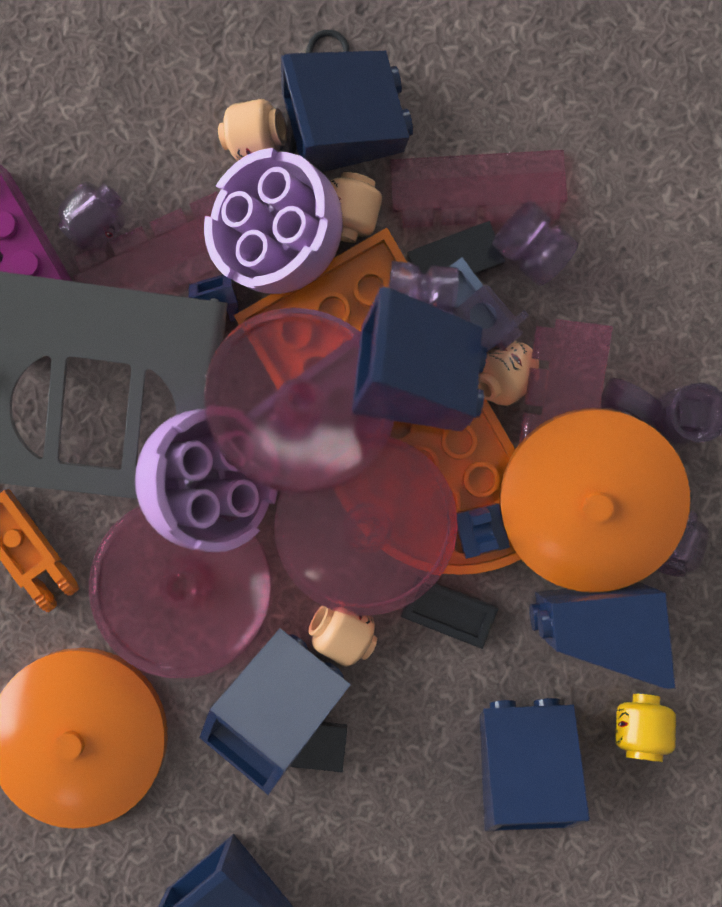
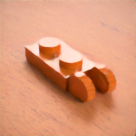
M10 489L3 490L0 493V561L19 587H24L32 599L36 601L39 608L49 613L57 607V601L47 586L38 579L40 575L47 571L58 587L68 596L77 592L79 585L66 566L59 562L62 559Z

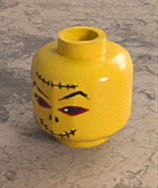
M633 694L632 702H624L617 707L615 743L620 749L626 750V758L663 762V755H669L675 750L676 714L671 708L660 705V696Z

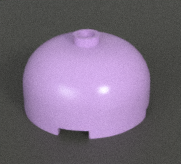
M269 148L245 156L222 176L216 185L221 190L214 203L211 217L205 216L204 224L207 250L220 272L252 290L269 294H282L298 290L310 284L326 270L340 244L343 217L338 195L328 178L320 170L300 155L278 152L274 148Z
M224 408L198 409L183 412L165 421L146 441L136 467L135 485L138 502L150 525L161 536L181 547L207 552H224L238 548L250 541L260 531L257 527L264 518L269 504H275L279 475L274 450L265 433H258L247 420L241 417V413Z

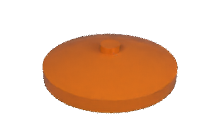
M588 408L557 415L536 427L523 439L506 466L501 484L500 507L503 524L513 548L535 573L567 589L581 592H607L628 587L643 580L660 568L671 556L679 544L687 525L690 511V488L685 468L678 454L657 430L645 422L620 411Z
M71 648L53 652L22 669L1 692L0 786L9 799L31 817L46 824L62 828H88L102 825L117 819L133 808L145 796L157 778L164 762L168 740L164 708L156 690L145 675L121 657L91 648Z

